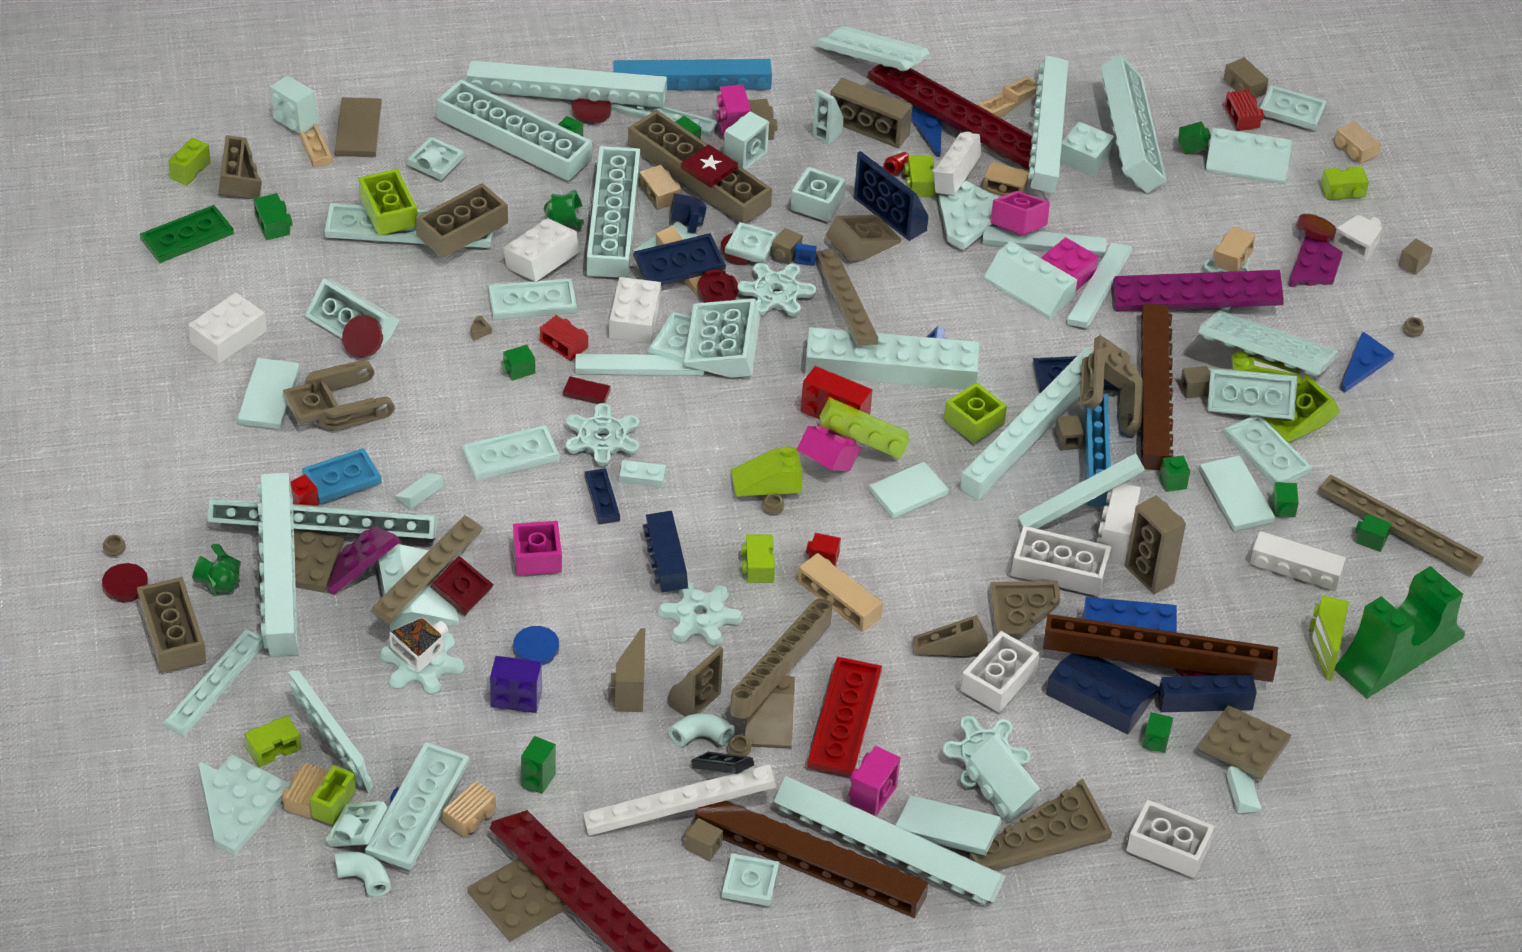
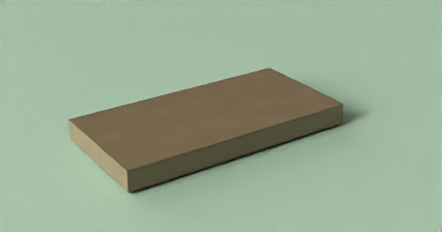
M342 97L335 156L376 157L382 108L381 98Z

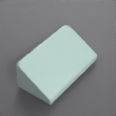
M427 473L397 494L395 498L411 510L443 487V477Z
M1229 766L1227 779L1237 813L1261 812V806L1251 774L1239 768Z

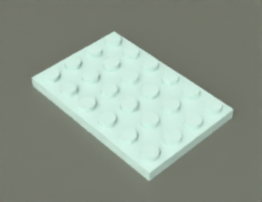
M1221 310L1201 324L1198 332L1203 334L1205 339L1211 341L1217 339L1223 341L1224 345L1232 348L1238 346L1243 348V351L1248 354L1255 355L1258 353L1264 355V359L1276 362L1278 360L1284 362L1286 367L1293 369L1298 367L1304 369L1306 374L1313 376L1320 375L1336 359L1338 354L1337 350Z

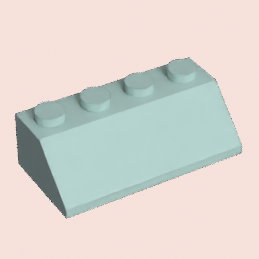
M1213 128L1205 171L1285 184L1292 140Z
M1012 241L998 251L983 279L1049 319L1075 298L1077 285L1076 278Z
M324 278L305 314L307 318L342 338L344 327L350 319L358 315H367L375 318L382 327L383 342L381 346L391 338L400 320L338 282Z

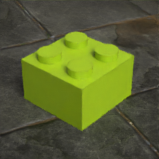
M976 382L946 401L944 420L974 444L1005 424L1007 405Z

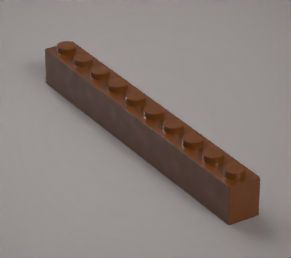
M1143 303L1141 314V378L1143 379L1141 463L1144 469L1161 471L1163 458L1173 457L1174 453L1170 449L1173 446V434H1170V431L1172 432L1173 419L1169 418L1173 413V403H1169L1173 397V388H1169V386H1172L1173 373H1169L1172 370L1173 358H1169L1172 355L1173 344L1169 343L1172 340V328H1169L1172 324V314H1169V305Z
M1053 614L1047 615L1043 649L1218 675H1253L1254 680L1273 682L1278 658V647Z
M722 801L699 807L695 813V821L699 818L723 830V840L770 860L777 861L780 864L912 918L916 917L927 897L928 882L923 881L919 877H913L901 872L897 868H891L874 859L859 855L852 850L834 845L830 841L812 836L808 832L797 830L786 823H780L768 818L766 815L748 810L744 806Z

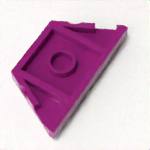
M1305 234L1289 287H1296V283L1306 282L1308 286L1333 284L1343 252L1327 241L1315 240Z
M376 526L362 532L357 540L352 544L346 545L342 552H340L328 585V590L335 595L399 544L401 540L395 534Z

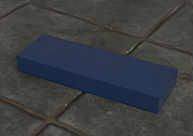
M607 469L585 471V480L598 525L620 521V513Z

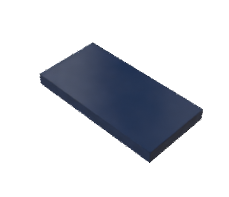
M711 233L634 251L633 254L644 280L661 282V286L702 276L703 273L712 269H726V264Z
M1077 356L1033 358L1032 364L1039 393ZM1104 379L1103 390H1120V388Z

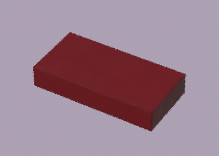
M569 376L563 390V396L595 404L606 403L611 386Z

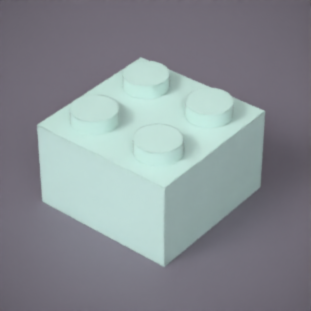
M286 76L270 86L274 119L297 133L302 131L305 133L313 128V124H319L315 91L290 76Z
M751 111L741 117L734 125L728 127L724 133V154L746 170L767 153L769 121Z
M1078 122L1062 141L1060 162L1094 176L1111 156L1114 136Z
M808 167L792 190L791 210L828 222L844 198L846 179Z

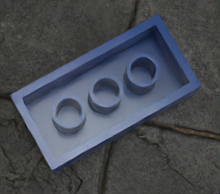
M1085 597L1082 619L1177 632V605Z

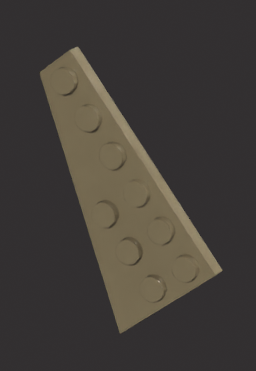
M1081 779L1070 790L1065 789L1060 793L1059 797L1052 801L1048 800L1021 817L1018 823L1013 826L1010 824L1004 828L1002 833L994 837L986 856L969 852V858L992 870H998L1111 839L1112 831L1084 779Z

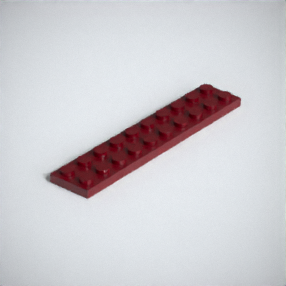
M879 64L868 72L867 79L876 85H880L892 94L903 98L908 103L919 107L924 112L933 115L958 131L980 134V142L1020 164V166L1028 170L1030 169L1029 162L1032 146V136L912 68L900 71L897 68L885 67L883 64Z
M528 810L492 821L489 829L614 952H673Z

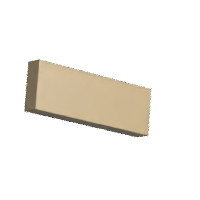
M317 123L313 124V128L304 133L302 131L298 133L313 167L333 163V158Z

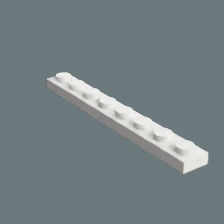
M769 764L742 771L738 774H730L583 812L588 835L591 836L776 788L771 765Z

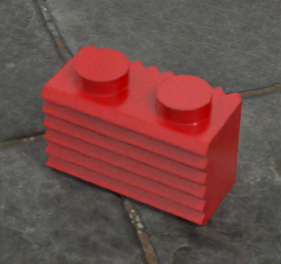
M1248 89L1227 93L1225 108L1237 131L1260 128L1264 114L1263 110L1257 106L1256 97L1252 96Z
M555 315L546 324L544 323L543 326H540V342H543L544 345L546 344L547 347H550V349H553V351H556L569 361L573 360L576 354H580L588 348V334L586 331L576 328L568 319H562Z

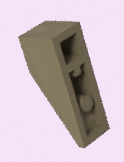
M975 615L913 636L914 652L918 655L969 656L982 652L988 646V638L978 616Z

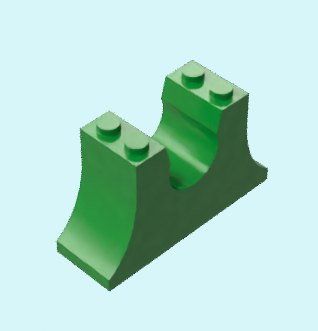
M1429 566L1413 577L1408 595L1398 609L1382 596L1364 607L1356 636L1346 653L1336 664L1335 671L1366 699L1464 638L1465 631L1457 625V616L1463 593L1433 567Z

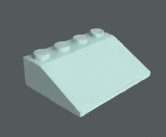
M755 298L693 304L684 366L730 378L752 376L760 323V314Z
M397 544L378 559L377 568L383 596L429 550ZM430 584L389 625V629L392 631L418 618H425L432 626L439 621H443L446 625L459 624L457 610L430 587Z

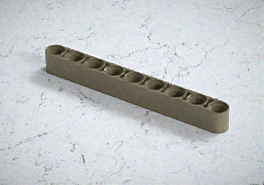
M827 599L814 600L732 690L730 713L736 718L749 717L830 627L833 607L831 601Z

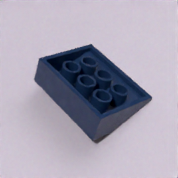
M859 151L857 153L854 199L874 215H878L887 225L908 241L926 232L928 214L918 195L863 152Z
M1071 653L1060 661L1050 674L1046 695L1128 735L1157 695L1159 686L1100 657Z

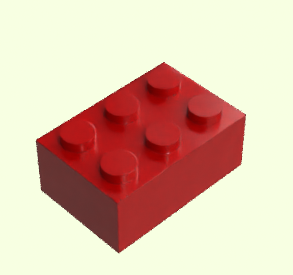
M814 366L803 380L801 412L820 420V414L830 397L870 415L873 389Z

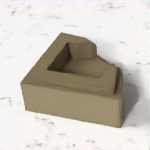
M481 315L475 318L471 326V338L473 341L492 333V327Z

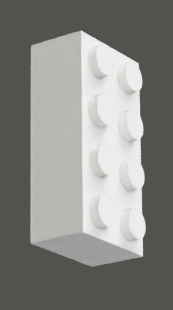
M1023 526L1013 559L1011 576L1035 582L1058 581L1060 588L1099 597L1109 563L1111 546Z

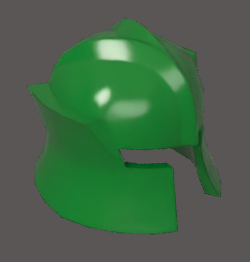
M576 189L565 195L551 194V199L546 202L543 208L546 214L544 218H549L566 227L581 230L584 220L577 219L575 209L583 205Z
M212 544V550L218 555L214 565L211 561L200 556L194 567L192 578L195 582L206 584L213 594L217 596L219 592L227 593L231 591L234 585L240 582L241 561L227 555L220 544Z

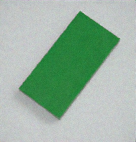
M212 205L140 233V239L155 259L162 263L233 235L234 229L216 206Z

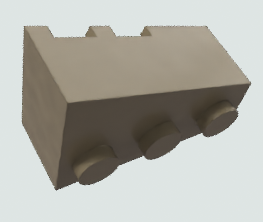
M226 135L218 194L250 199L260 197L262 180L257 174V166L252 160V152L247 139Z

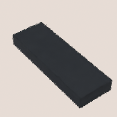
M708 751L693 758L691 764L694 769L738 774L754 766L753 757Z

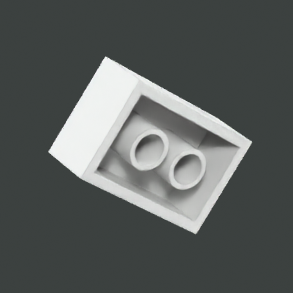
M547 218L516 240H513L503 248L507 269L537 282L579 253L580 249L575 230Z
M619 277L609 320V339L651 344L661 301V282Z
M234 293L188 324L190 343L219 364L267 332L265 313L238 293Z
M1122 483L1114 487L1113 491H1108L1106 503H1109V505L1104 506L1102 519L1106 520L1100 523L1098 535H1102V537L1098 536L1097 543L1111 546L1109 562L1125 565L1135 507L1138 505L1141 487Z
M1000 631L963 672L960 691L1000 713L1037 671L1040 652Z
M1147 800L1130 833L1127 852L1195 878L1211 845L1215 826Z

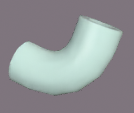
M697 713L677 721L668 729V733L672 741L681 747L685 746L692 739L701 736L708 737L720 745H724L733 736L735 727L725 719L714 714Z
M361 852L334 854L338 878L348 876L362 878L365 882L366 891L370 896L378 897L390 891L389 876L383 864L373 856Z

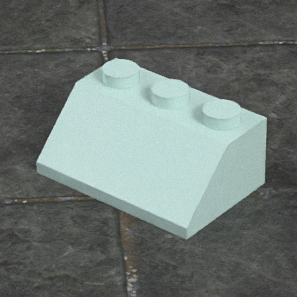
M997 734L993 735L969 758L966 765V771L970 779L977 782L984 797L991 800L998 815L1005 818L1008 823L1032 808L1040 788Z

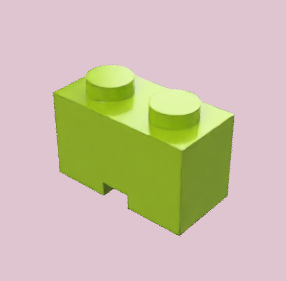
M193 137L188 140L168 160L170 179L186 186L197 177L196 173L198 171L202 172L211 163L209 144Z
M908 155V163H904V175L908 176L906 177V186L914 191L918 197H935L934 171H932L934 169L933 155Z
M1363 166L1347 167V170H1340V168L1323 170L1321 186L1327 200L1366 197L1369 181Z
M746 534V543L741 544V557H746V560H742V574H747V583H774L775 558L773 554V534Z
M288 715L244 733L246 749L258 768L276 761L275 756L283 754L285 757L302 750L300 733Z
M335 765L332 766L325 776L322 786L319 785L310 798L312 818L334 825L343 808L356 792L355 774Z

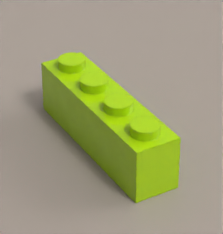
M830 397L820 414L821 426L898 459L901 458L910 441L908 431Z

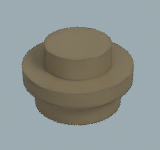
M1410 317L1404 322L1403 330L1410 336H1419L1424 331V325L1421 319Z
M769 494L763 500L762 508L769 514H778L784 509V501L778 494Z
M109 535L103 543V551L111 556L120 555L126 549V543L119 535Z
M736 735L729 741L728 751L733 755L747 756L751 752V742L744 735Z

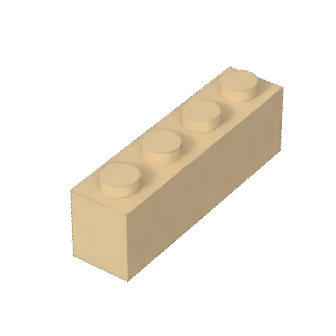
M817 553L799 566L797 582L819 599L831 601L833 604L832 609L860 631H865L881 619L883 603L880 599L865 590L861 584H857L844 571H840L828 559Z

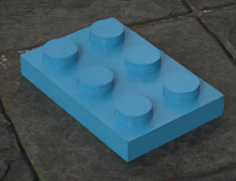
M364 448L302 468V474H306L318 487L319 504L382 483L379 472Z

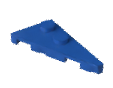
M913 105L911 122L917 127L922 138L927 140L930 150L936 157H940L942 121Z
M1362 332L1344 377L1341 391L1347 392L1393 360L1394 353L1365 332Z

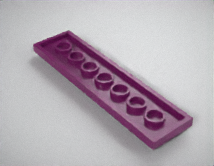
M1280 270L1115 276L1113 279L1115 312L1142 311L1143 303L1169 305V310L1278 306L1284 304Z

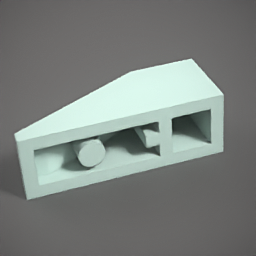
M817 89L812 137L829 145L842 134L844 117L835 97Z

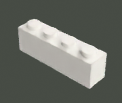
M971 132L959 134L934 170L936 193L956 194L981 157L980 134H972Z
M1260 531L1252 551L1250 565L1336 591L1344 570L1346 557Z

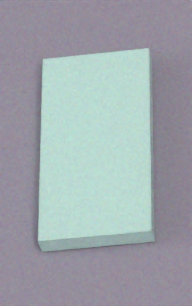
M572 278L488 285L493 320L577 313Z
M257 358L237 418L238 424L281 430L288 408L283 397V390L295 386L300 371V363Z
M1211 368L1208 411L1293 420L1295 415L1297 376Z
M1251 416L1224 429L1223 434L1273 485L1275 482L1290 483L1311 473L1312 467L1263 417Z
M546 425L462 445V451L476 481L560 460V455Z
M1240 456L1200 464L1199 470L1233 531L1274 523L1275 516Z
M910 795L896 826L935 844L986 856L1001 825V817Z

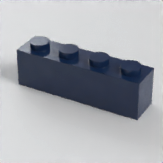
M672 510L646 514V524H643L644 537H649L646 540L648 553L652 552L653 554L650 555L651 568H656L653 571L655 584H660L661 593L687 589V570Z
M1253 675L1161 677L1158 699L1161 712L1224 711L1228 705L1240 711L1253 710L1257 691Z

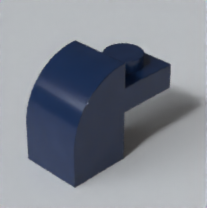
M674 193L670 208V220L687 223V232L696 233L697 226H703L707 207L697 198Z

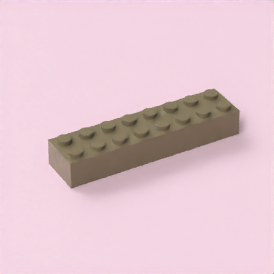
M655 110L628 127V146L630 148L640 149V155L656 166L662 165L664 170H668L673 178L738 223L746 224L771 207L772 188L739 165L736 171L711 188L683 171L681 163L708 144L660 111Z

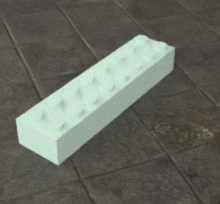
M1119 54L1101 66V78L1105 83L1104 91L1108 97L1107 104L1111 110L1110 118L1114 123L1113 131L1117 136L1116 144L1120 150L1119 158L1123 163L1122 171L1126 177L1133 179L1137 188H1142L1146 193H1149L1167 182L1142 76Z
M461 79L437 100V119L567 181H570L592 160L591 140Z
M599 147L587 252V276L629 278L640 170V149Z
M809 327L805 375H808L813 367L817 366L844 378L958 389H966L977 382L979 342L876 333L878 345L857 346L850 331Z
M289 473L261 474V483L257 484L258 497L260 498V503H258V515L260 517L258 528L259 537H261V543H259L261 563H259L260 576H262V583H260L262 597L261 617H263L261 633L264 649H269L270 657L298 655L293 494Z

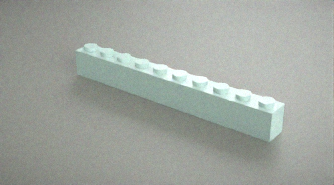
M1045 56L1044 63L1040 62L1038 68V86L1034 106L1036 109L1033 117L1028 179L1031 180L1030 188L1054 193L1059 178L1068 60Z
M471 61L467 73L468 83L489 93L569 100L580 98L590 99L591 101L602 100L617 104L664 107L667 94V77L483 61Z
M1085 348L962 473L961 491L979 500L1057 420V417H1060L1080 396L1082 359L1088 357L1089 354L1093 353L1092 351Z
M218 498L209 499L208 522L258 526V523H260L258 503L260 502ZM293 504L295 529L362 533L376 526L396 536L436 538L437 515Z
M784 777L774 799V802L780 805L779 810L792 815L793 811L801 814L800 820L811 825L816 821L822 824V830L833 835L835 831L844 834L842 839L850 843L856 844L857 841L864 843L865 850L874 854L881 851L887 854L885 859L899 864L901 860L908 864L907 869L915 873L927 872L930 874L929 879L939 884H942L943 880L951 883L950 889L964 894L966 890L974 894L972 899L980 903L986 904L987 901L994 903L1006 877L999 872L791 777Z

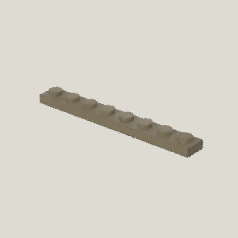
M831 249L816 251V261L856 345H878V336L837 251Z
M1331 474L1319 486V494L1364 518L1366 514L1391 522V533L1471 576L1483 562L1484 557Z
M464 515L373 605L371 613L390 625L481 533L483 527Z

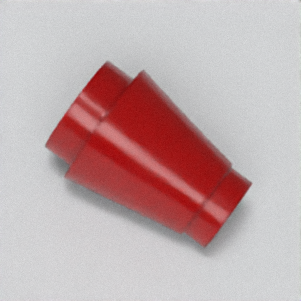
M902 152L887 157L883 168L891 175H898L903 170L904 163H908L909 154Z

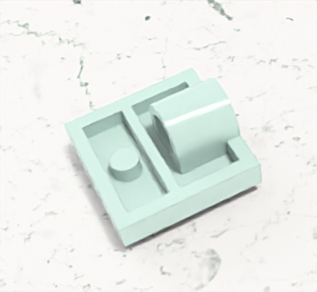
M430 137L407 159L408 165L442 180L464 159V151Z
M383 801L346 804L326 842L330 847L367 845L388 807Z

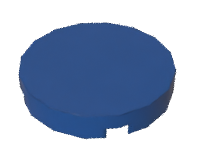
M530 626L516 634L514 638V653L518 659L540 661L542 665H545L554 660L556 654L558 655L559 638L549 628Z

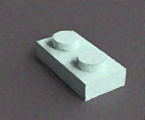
M622 460L619 482L663 487L666 465Z

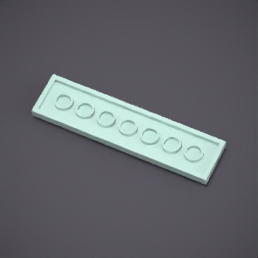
M330 203L325 227L326 238L425 244L417 237L416 227L378 236L363 205ZM417 209L418 216L429 210ZM493 232L464 247L491 248Z

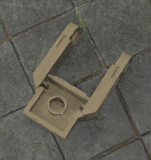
M1099 335L1094 338L1093 353L1082 359L1080 403L1089 409H1095L1103 398L1104 379L1120 388V429L1125 434L1131 436L1139 430L1142 423L1143 379L1137 368L1130 363L1131 355L1117 347L1110 340Z
M359 360L310 372L304 385L283 390V397L298 425L316 421L320 427L335 431L387 418L395 410V405L389 397L369 398L338 406L333 397L332 390L365 383L373 378L375 371L368 360ZM362 369H367L364 373L358 374ZM387 404V406H386L385 408H383V409H381V410H378L379 407H381L382 405Z

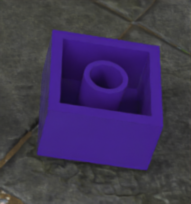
M495 655L490 675L491 707L537 713L542 694V662Z

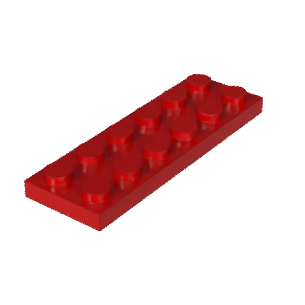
M837 656L808 758L807 768L851 777L852 772L857 766L882 673V665Z

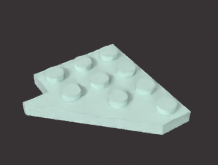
M966 180L955 195L937 193L946 238L953 245L964 250L982 236L985 230L995 225L991 223L993 200L999 197Z
M231 755L218 770L200 762L199 770L215 846L235 856L282 802V793L286 787L290 788L291 784L234 755Z

